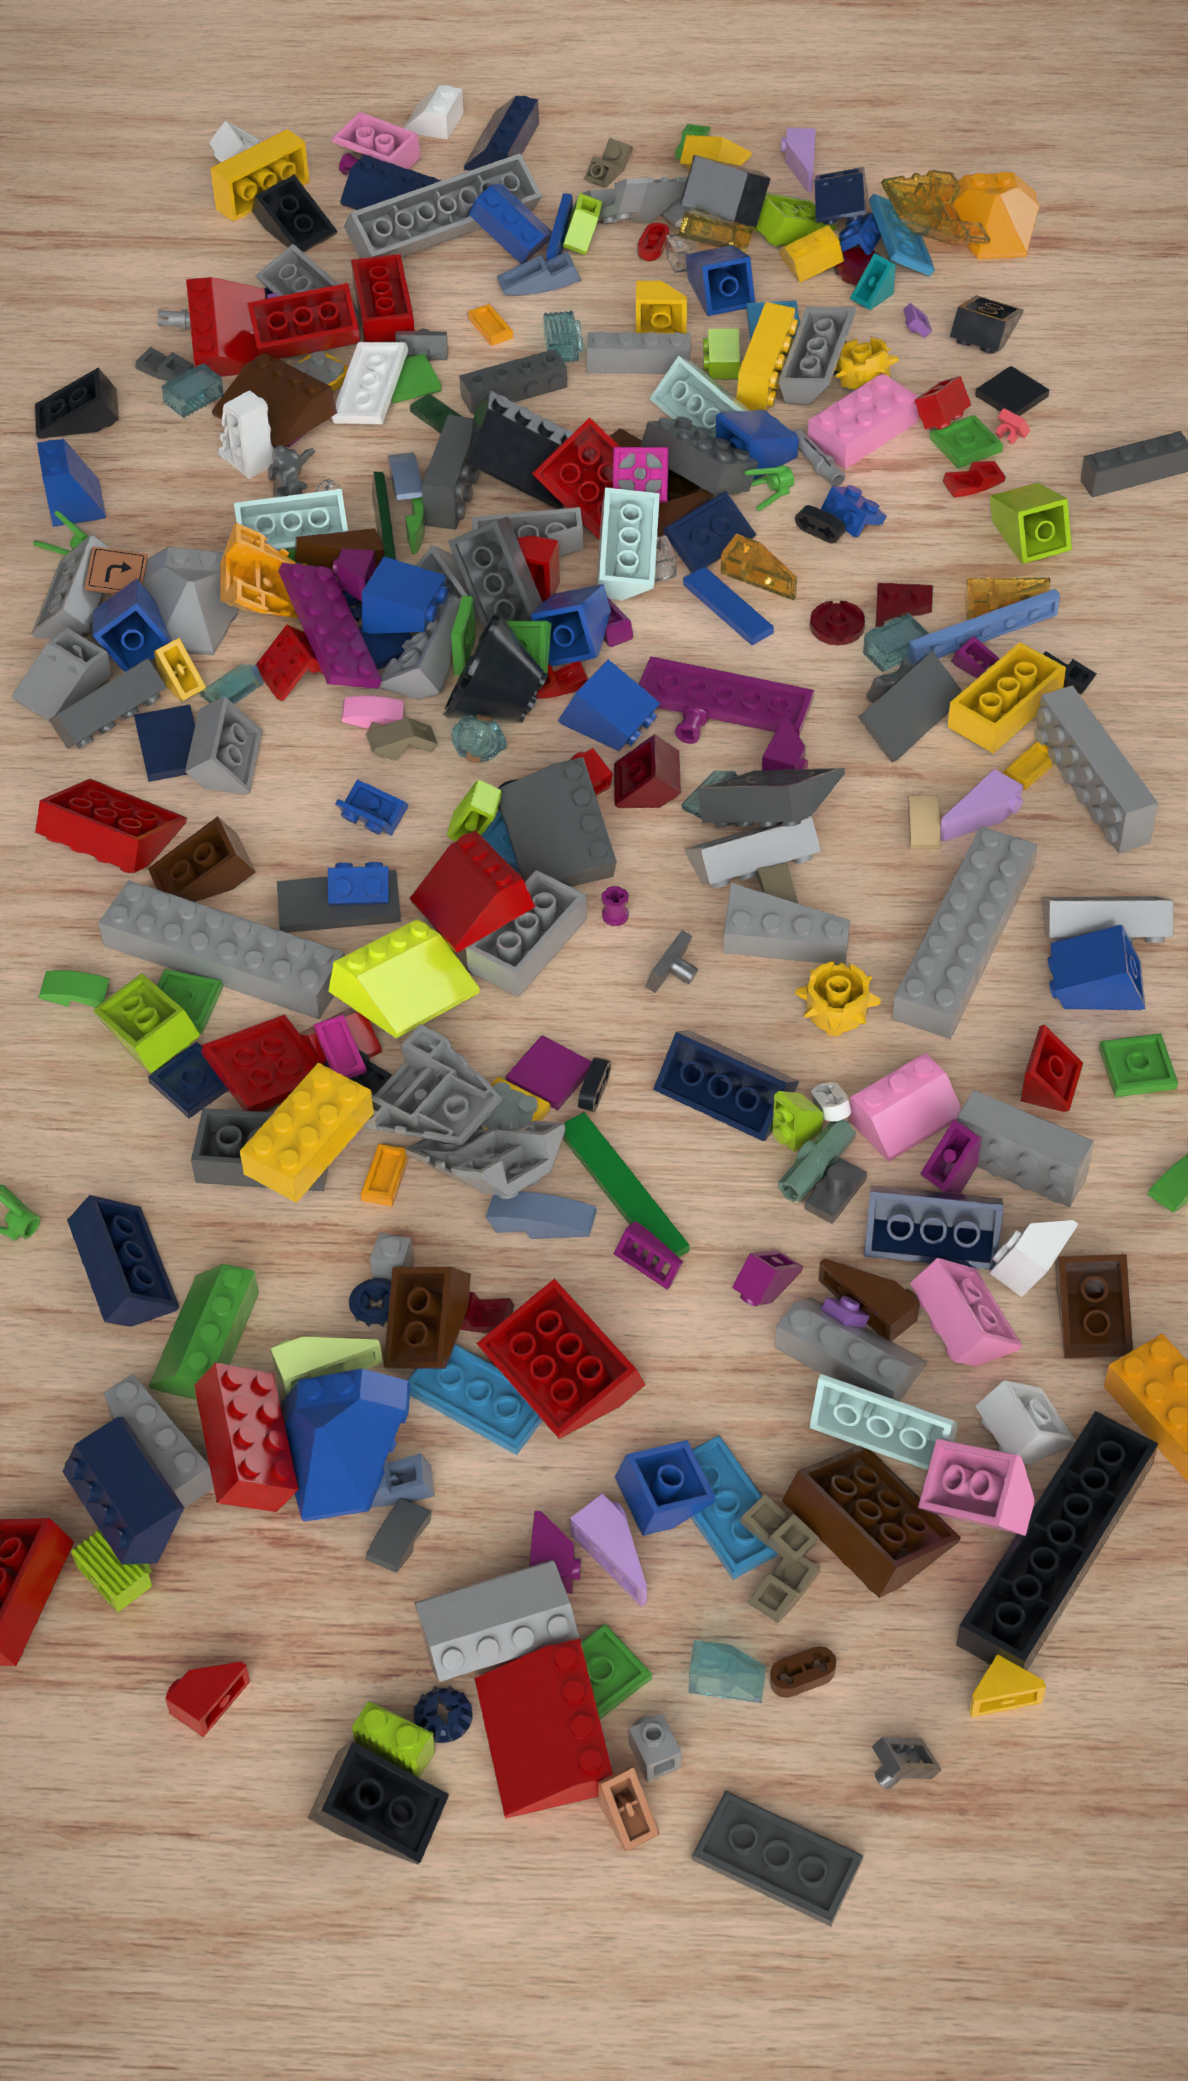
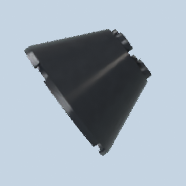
M495 613L478 640L479 643L475 649L476 653L473 656L470 655L444 708L446 711L442 714L447 718L478 719L477 715L480 714L491 717L492 720L518 721L522 723L527 713H530L537 700L536 694L548 677V674L543 672L502 616Z

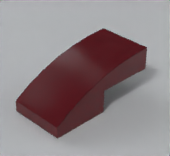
M469 1292L468 1309L460 1330L489 1333L513 1313L515 1305L510 1298L479 1299L475 1292Z

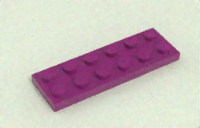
M282 563L278 572L327 684L378 689L382 679L332 569L324 566L315 567L297 563Z
M650 656L639 682V685L660 702L658 708L683 713L688 706H698L707 713L709 719L776 732L783 718L790 720L799 736L814 699V690L652 656Z

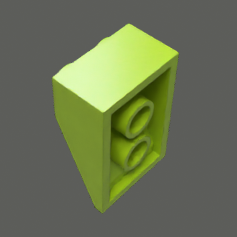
M766 193L757 226L753 227V229L762 233L769 244L778 247L779 245H788L827 225H824L823 222H816L815 203L811 200ZM836 223L828 224L832 231H835L838 227Z
M142 973L93 1010L95 1015L128 1052L151 1074L165 1065L168 1060L182 1049L187 1048L200 1036L185 1010Z

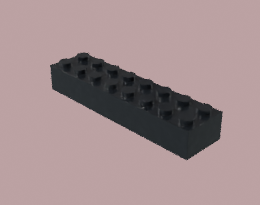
M1097 1411L1094 1412L1033 1508L1026 1536L1016 1535L960 1623L956 1646L990 1665L997 1654L1023 1669H1029L1152 1468L1158 1448L1157 1442Z

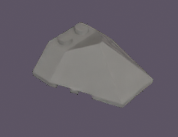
M653 177L625 179L615 182V189L590 190L582 194L602 201L598 220H603L604 224L617 223L618 220L649 224L682 197L687 177H676V179L662 177L653 180Z
M167 547L147 559L143 586L154 598L171 640L174 641L180 638L187 653L213 656L226 635L229 624L232 620H235L239 609L220 601V562L224 552Z
M420 1024L401 1045L405 1062L375 1095H372L374 1114L364 1126L376 1130L463 1145L502 1101L501 1096L478 1072L476 1073L468 1065L467 1060L462 1054L459 1055L453 1049L450 1041L445 1036Z
M530 1121L529 1125L524 1128H513L512 1122L501 1123V1129L485 1130L483 1123L463 1145L424 1138L406 1148L405 1151L407 1156L485 1194L499 1195L502 1199H509L519 1194L518 1191L523 1188L537 1184L541 1177L552 1171L565 1132L564 1123Z

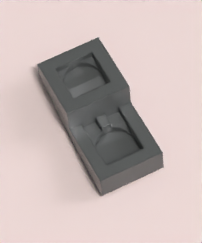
M150 347L136 361L135 368L164 381L180 382L193 369L194 364L174 352L167 357Z
M400 1498L377 1532L366 1553L365 1560L397 1573L413 1553L415 1540L430 1523L432 1511Z

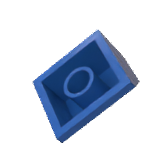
M688 1440L626 1454L615 1475L618 1486L642 1536L673 1529L713 1504L716 1500Z

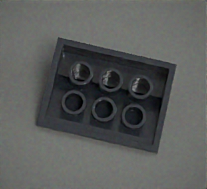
M489 391L474 411L467 464L556 509H562L563 505L532 473L574 432L568 431L553 421L531 412L528 408L522 407L502 395Z

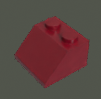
M656 734L614 763V802L617 808H660L670 800H674L681 793L679 750Z

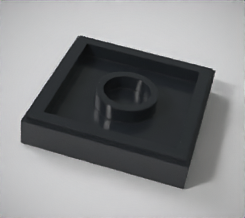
M1009 366L976 388L975 396L1000 412L1004 408L1021 416L1049 397L1050 389L1016 368Z

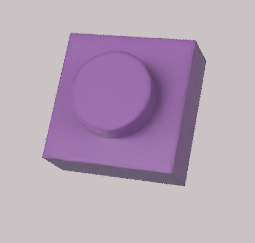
M912 303L903 309L906 317L905 324L913 333L918 332L924 338L932 332L928 317Z
M842 1296L841 1299L826 1298L821 1308L822 1311L844 1326L865 1328L870 1315L859 1308V1302L847 1296Z

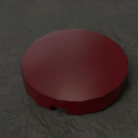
M863 248L847 249L842 252L844 262L835 266V273L837 276L838 274L841 276L842 281L857 285L874 253L879 256L881 255L874 250L871 254L866 255Z
M840 600V603L826 601L812 611L810 629L812 634L821 642L837 646L847 645L857 641L864 634L865 616L857 605L848 601Z

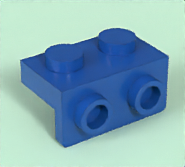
M872 212L862 216L860 219L848 220L845 223L846 227L839 233L840 237L838 238L842 252L858 244L861 245L866 255L873 252L881 239V234Z
M852 485L847 487L832 486L821 510L838 517L849 534L853 537H859L865 524L883 525L887 515L879 510L880 506L876 502L863 497L860 489Z
M358 779L345 802L338 799L335 803L342 811L341 816L354 824L359 820L365 823L364 827L377 835L384 832L391 836L409 806L405 801Z
M381 862L365 863V867H353L352 863H336L335 868H328L329 906L389 904L390 870L388 866L383 867Z

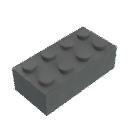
M447 416L422 482L425 526L456 530L460 519L463 520L465 518L466 502L471 501L472 485L477 484L479 470L467 464L473 418Z
M681 416L671 420L660 418L659 421H648L640 446L668 447V468L714 495H720L725 491L728 494L749 492L754 475H745L744 472L756 469L758 461L749 457L750 454L747 451L733 448L730 446L729 441L712 436L710 430L696 427L690 419Z
M202 1108L191 1158L196 1183L268 1188L244 1175L240 1150L273 1113ZM328 1167L308 1189L309 1191H324Z

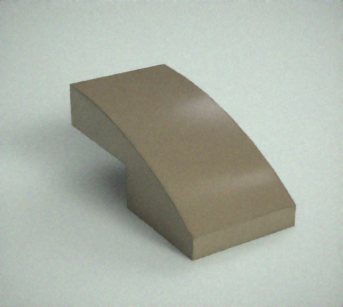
M787 863L758 868L757 876L763 893L798 904Z
M766 1494L742 1515L739 1520L760 1541L794 1564L820 1539L795 1514L789 1517Z
M804 1556L795 1564L783 1557L773 1573H768L749 1599L748 1604L779 1623L813 1583L821 1571L820 1567Z

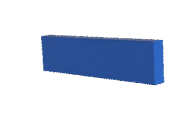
M563 193L546 252L547 261L561 255L564 247L562 246L570 213L573 209V197L571 194Z
M705 566L683 578V585L749 644L754 645L774 634V626Z

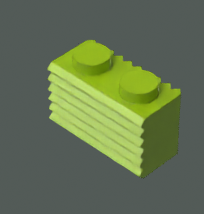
M708 329V338H703V369L709 370V376L712 379L728 380L730 378L733 380L735 378L738 380L740 370L739 329Z
M476 780L454 810L449 829L447 830V837L456 842L462 835L475 830L480 835H483L488 825L495 819L502 791L481 780Z
M100 1530L96 1531L94 1535H90L89 1539H85L83 1543L71 1551L77 1569L80 1570L117 1613L152 1587L149 1577L152 1570L149 1564H121Z
M371 1701L366 1703L352 1725L354 1742L357 1745L420 1778L435 1753L433 1733Z

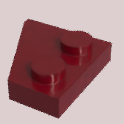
M878 582L875 627H883L885 621L897 617L899 621H904L912 616L931 613L933 585Z

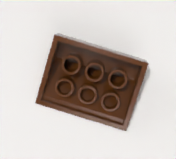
M267 353L258 355L243 367L212 410L213 416L222 420L224 404L250 390L259 398H263L268 406L267 416L271 427L270 439L274 449L279 445L285 447L337 414L331 386Z
M861 1446L854 1447L798 1470L782 1499V1502L793 1514L820 1538L819 1540L878 1598L904 1586L955 1546L961 1539L937 1514L918 1508L920 1497L871 1450Z

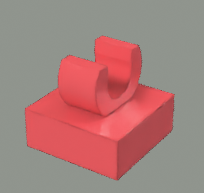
M1004 408L998 415L1001 423L996 430L998 438L1001 439L1004 433L1011 432L1007 438L1010 444L1015 443L1018 436L1025 439L1030 428L1024 418Z

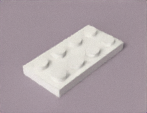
M406 342L357 343L335 404L337 414L332 416L334 424H383L408 353Z

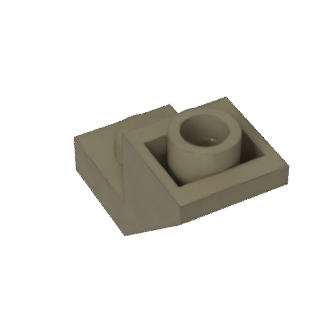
M609 138L602 158L592 157L584 180L607 188L625 170L633 147Z
M404 718L368 730L366 733L371 751L381 758L387 757L395 761L408 744L415 749L421 748L432 752L438 745L430 725L410 718Z

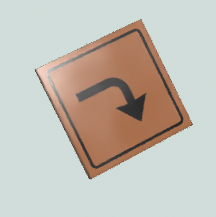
M93 546L85 590L116 594L136 578L143 585L148 554Z

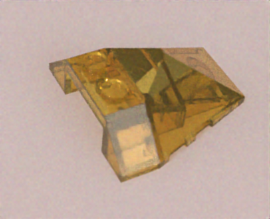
M930 170L926 175L920 176L919 173H913L910 178H905L902 175L886 178L881 181V185L899 218L914 234L950 245L989 244L991 241L981 223L961 221L953 203L962 188L952 172Z

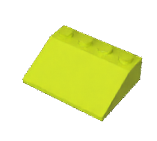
M416 919L334 961L328 992L397 1039L417 1028L420 1024L422 1025L479 994L480 988L443 937L426 923Z

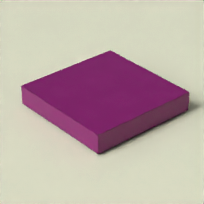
M541 1035L506 1075V1081L549 1102L550 1107L558 1111L585 1080L592 1061Z

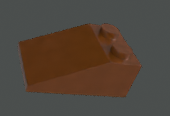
M218 816L148 868L157 890L193 902L233 890L256 873L238 834Z
M1127 1254L1058 1257L1055 1261L1064 1359L1122 1357L1133 1351Z
M451 1266L392 1268L383 1368L446 1369L468 1309L470 1273Z

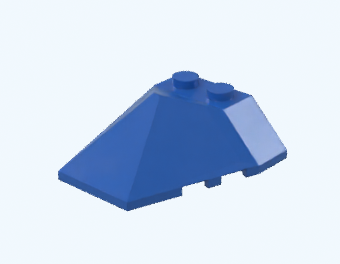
M357 1369L300 1379L282 1401L281 1410L298 1485V1491L295 1493L301 1519L304 1522L368 1512L385 1473L382 1469L388 1453L394 1451L397 1443L394 1438L400 1423L405 1424L409 1413L411 1384L408 1380L366 1369Z

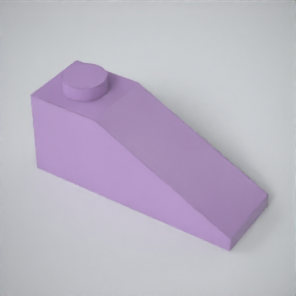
M787 128L786 137L781 139V152H786L785 163L806 191L812 192L816 128Z
M993 769L941 818V840L947 841L977 831L980 826L986 828L1001 823L1011 814H1016L1023 803L1021 798L1023 785Z
M602 1493L570 1518L571 1536L642 1607L647 1603V1585L626 1519V1513L616 1501L611 1502Z

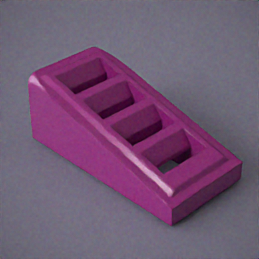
M607 597L611 612L603 640L609 647H613L633 639L634 635L631 620Z
M973 636L956 651L951 662L966 673L979 678L987 671L986 668L988 666L991 667L1000 658ZM980 660V661H982V662H984V663H983L982 665H980V664L977 663V662Z
M636 1221L625 1229L613 1253L667 1290L671 1287L683 1264V1261ZM635 1242L639 1244L638 1249L633 1246ZM645 1249L650 1251L647 1258L642 1255ZM655 1255L660 1258L656 1266L652 1264ZM667 1262L671 1266L665 1275L661 1270Z

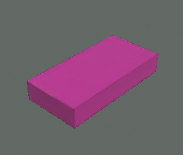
M343 1014L314 1024V1031L330 1069L347 1078L366 1073V1067Z

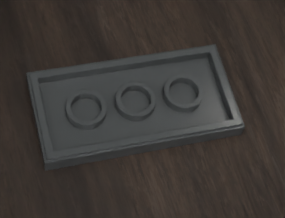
M931 651L866 708L858 718L890 761L894 762L949 713L950 702L962 690L934 652Z
M396 870L390 871L389 904L329 906L328 877L277 881L280 931L286 933L401 922Z
M725 1791L692 1854V1860L831 1927L862 1864L863 1855Z

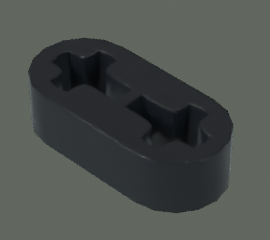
M805 505L795 516V522L802 531L825 542L835 543L845 533V526L838 517L814 506Z
M598 1057L593 1058L580 1090L578 1108L592 1112L596 1111L610 1076V1060Z

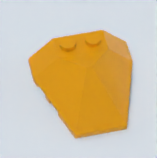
M1014 172L964 175L939 197L942 216L945 220L949 219L951 221L953 230L963 236V242L977 259L1027 256L1032 231L1039 211V203L1036 192Z
M235 523L220 562V601L243 611L298 618L278 572L282 563L296 564V562L287 557L289 552L282 548L278 551L266 543L267 537L263 534Z

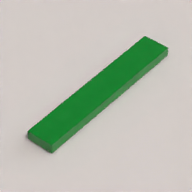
M583 1112L565 1121V1132L562 1139L628 1224L631 1225L635 1221L638 1222L678 1257L688 1253L690 1250L688 1242L586 1113ZM655 1255L656 1260L659 1261L660 1258Z

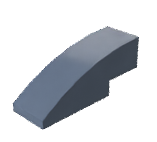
M568 251L546 262L543 256L540 255L497 276L505 295H529L549 292L581 280Z
M414 452L387 455L393 492L397 500L423 497L422 482Z
M518 1191L519 1194L509 1199H502L499 1195H493L486 1215L487 1220L496 1233L526 1232L530 1239L589 1237L597 1209L595 1206L555 1195Z
M422 1454L390 1463L385 1460L382 1468L385 1473L371 1508L396 1505L400 1498L414 1502L434 1497L432 1467Z

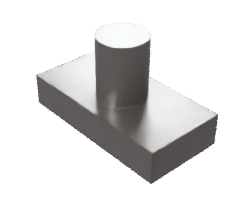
M425 328L418 331H396V342H406L408 348L406 358L424 353L426 358L430 360H447V332L429 331Z
M681 930L652 970L646 983V988L656 993L670 973L688 985L691 983L698 969L681 957L686 952L692 935Z
M839 1158L828 1169L826 1176L806 1200L805 1210L833 1224L866 1181L867 1172Z
M882 1737L872 1746L883 1764L875 1771L874 1775L878 1783L885 1789H891L902 1778L932 1779L942 1770L923 1739Z

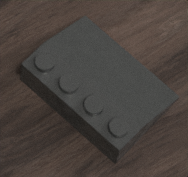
M583 757L554 763L498 788L502 791L499 802L500 809L524 882L536 870L570 887L614 876L617 861Z
M845 769L753 770L697 788L702 823H715V827H726L733 825V823H737V827H747L755 825V822H759L760 827L777 825L778 822H782L784 827L801 824L800 819L814 814L844 776Z

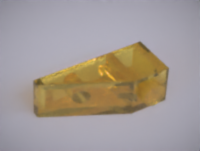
M684 212L678 237L717 247L733 245L741 251H747L754 227L714 215Z
M736 534L721 553V574L794 601L797 590V576L761 542Z
M1050 577L967 578L964 598L967 620L1049 591Z

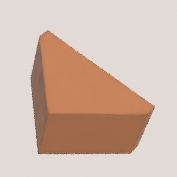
M632 1765L598 1782L599 1806L626 1852L660 1835Z

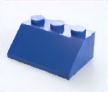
M502 183L490 185L479 195L468 214L520 264L527 262L551 238L552 231Z

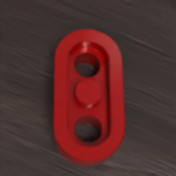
M656 222L646 226L637 243V254L645 261H654L662 255L670 239V229L666 224Z

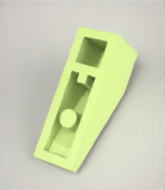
M302 1336L294 1340H285L277 1346L270 1348L273 1365L286 1396L300 1379L357 1369H368L383 1363L381 1346L378 1339Z

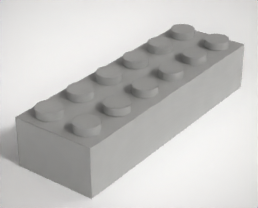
M1072 685L1041 695L1040 708L1037 711V729L1034 732L1035 739L1040 745L1046 744L1049 747L1048 756L1052 764H1056L1062 773L1065 783L1070 784L1076 793L1078 801L1084 804L1090 812L1092 821L1102 829L1106 841L1114 846L1118 854L1150 844L1158 802Z

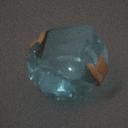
M480 714L477 716L466 715L452 728L451 737L458 755L469 762L480 763L490 761L499 752L507 749L506 738L500 726L491 717Z

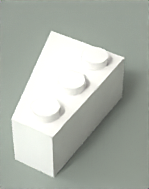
M250 390L224 404L221 424L225 427V430L220 434L219 438L223 445L218 448L217 453L248 479L267 470L273 464L272 453L274 450L270 439L271 427L268 423V406L263 398H259Z

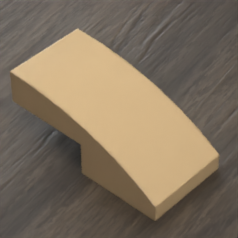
M909 796L910 849H940L941 835L938 796Z

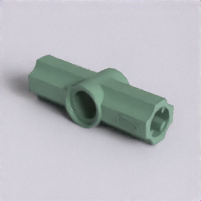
M844 1119L831 1121L814 1141L808 1140L804 1143L798 1152L795 1163L778 1182V1189L786 1199L793 1203L795 1201L801 1202L817 1182L826 1176L828 1169L835 1164L841 1154L855 1139L856 1132L852 1129L849 1122Z

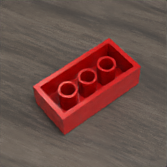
M401 254L352 259L353 284L364 342H396V331H415L414 316Z
M348 283L247 302L258 355L267 353L277 359L360 342L358 324Z
M215 1362L197 1381L194 1388L216 1503L277 1512L298 1491V1485L274 1373Z

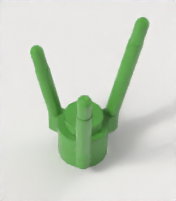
M785 465L746 470L744 472L745 475L769 474L767 477L753 480L751 487L767 483L770 490L778 491L756 507L757 511L767 507L781 496L789 494V487L794 485L793 473Z
M55 511V515L75 533L70 541V546L73 550L89 536L62 513ZM33 542L35 546L62 555H67L70 550L44 542Z
M0 1185V1202L10 1209L5 1217L8 1228L0 1226V1234L6 1235L14 1241L19 1236L28 1239L38 1229L40 1217L29 1210L4 1185Z

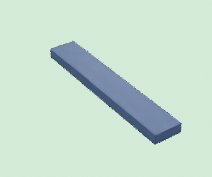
M1056 589L911 640L909 641L908 649L909 663L915 665L931 651L934 652L937 658L955 653L973 636L982 643L1057 616L1060 594Z

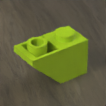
M579 193L570 213L562 247L586 255L599 218L602 201Z
M778 1091L774 1094L772 1133L780 1144L787 1145L792 1151L796 1152L806 1141L812 1140L822 1132L824 1112L801 1093Z

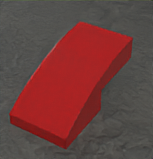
M995 461L972 462L969 471L946 472L943 483L953 497H963L993 488L1003 483L1006 476Z
M581 661L573 662L556 671L553 670L551 665H548V677L542 688L538 690L536 697L537 699H546L578 691L589 680Z

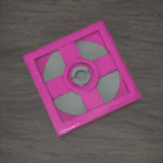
M614 447L613 488L660 493L659 503H667L668 447Z

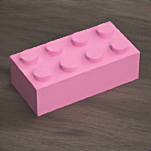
M881 373L809 419L808 436L825 454L830 455L834 459L835 464L845 470L916 424L919 415L914 400L919 396Z

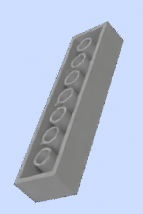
M519 153L351 212L344 224V228L360 259L401 254V257L481 229L482 227L468 214L475 199L490 185L502 183L530 211L535 209L542 195Z
M980 826L895 994L892 1020L949 1039L952 1038L1033 871L1037 849L1036 843Z
M128 880L99 921L105 947L182 973L222 980L223 987L317 1019L321 1018L334 997L333 994L328 992L333 962L345 956L343 951Z

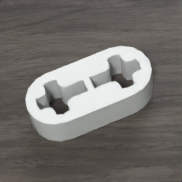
M826 1082L815 1086L811 1090L814 1105L824 1112L823 1118L826 1121H839L847 1118L852 1113L848 1096L839 1084Z

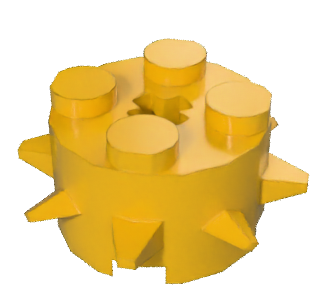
M870 337V342L858 343V339H853L844 343L835 367V371H839L835 378H840L841 387L856 390L881 373L891 378L890 365L898 362L899 357L888 354L891 348H887L886 342L882 339Z
M828 962L818 966L815 970L811 969L808 985L795 989V995L806 1000L804 1018L809 1017L813 1024L825 1030L829 1036H840L843 1032H848L856 1029L861 1024H866L868 1008L881 1003V998L869 991V982L872 980V976H866L863 970L850 963L849 967H846L845 963L834 966V962Z

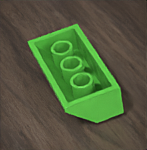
M221 1264L195 1276L150 1381V1389L196 1399L194 1385L215 1362L230 1365L259 1294L255 1271Z

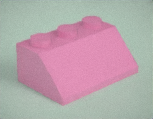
M362 112L355 115L332 137L333 143L409 169L421 158L417 133Z
M924 1053L851 1096L850 1107L852 1113L849 1115V1121L889 1162L946 1128L954 1119L957 1120L962 1107L946 1072L927 1053Z
M937 1258L910 1282L920 1302V1306L926 1310L932 1320L930 1322L931 1327L943 1339L947 1346L946 1352L954 1362L976 1367L1016 1352L1023 1347L976 1268Z
M936 1439L918 1508L946 1518L1026 1536L1035 1500L1021 1456Z

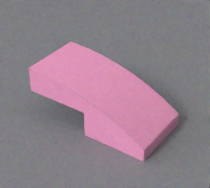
M378 696L345 697L341 722L369 729L372 722L386 725L403 719L404 701Z

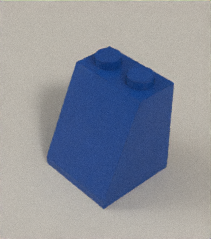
M733 245L685 254L688 280L707 316L746 309V303L755 302L751 258L749 255Z
M767 411L725 412L716 415V438L729 441L730 446L735 449L747 451L750 454L749 457L758 461L756 469L778 467L798 457L799 440L796 433L784 426ZM766 474L754 475L753 480L758 479Z
M64 439L37 443L42 478L53 527L65 525L55 515V511L62 513L74 524L106 519L100 481Z
M384 556L362 591V632L369 634L424 632L428 624L435 621L440 604H445L448 598L449 588H446V575Z
M137 578L93 610L92 636L124 672L147 658L150 661L155 658V650L172 642L154 598Z
M603 584L552 594L530 614L532 621H548L551 623L548 665H562L599 656L611 612Z
M607 659L575 693L558 719V722L610 748L620 751L626 744L632 746L642 734L639 731L642 726L647 729L657 718L654 712L660 705V702Z
M1122 924L1051 943L1052 956H1049L1047 960L1053 980L1049 981L1053 998H1058L1064 1009H1146L1141 961Z

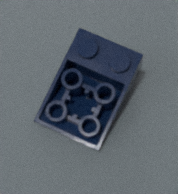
M864 167L816 175L814 182L817 223L823 222L824 225L837 222V219L846 217L847 220H856L866 214L869 195Z

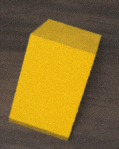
M180 638L154 651L159 676L166 687L180 701H184L206 689Z
M997 1654L972 1694L969 1708L971 1717L1041 1704L1046 1689L1045 1682L1038 1676Z

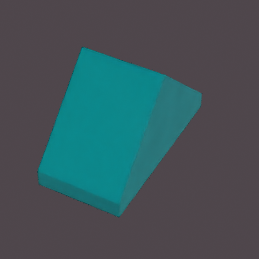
M874 253L850 299L871 310L894 294L896 265Z

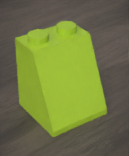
M1039 482L990 495L992 522L1020 563L1025 564L1072 551L1068 499Z

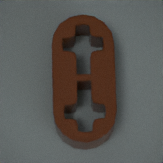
M819 1646L774 1663L770 1671L769 1683L772 1691L780 1697L788 1698L830 1682L835 1676V1655L826 1647ZM819 1660L821 1664H826L825 1671H820L818 1667L813 1668L814 1661ZM785 1673L788 1677H792V1683L787 1684L785 1680H780V1674Z

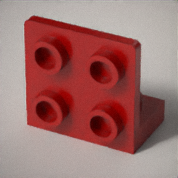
M286 624L255 665L256 671L277 700L280 701L285 700L307 670L312 673L320 672L323 674L305 632Z

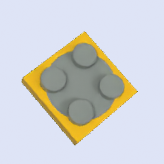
M325 351L313 352L292 366L331 386L333 392L342 386L349 366Z
M497 1076L491 1083V1087L501 1096L502 1101L483 1123L485 1130L501 1129V1123L512 1122L513 1128H524L529 1125L530 1121H542L550 1111V1103Z

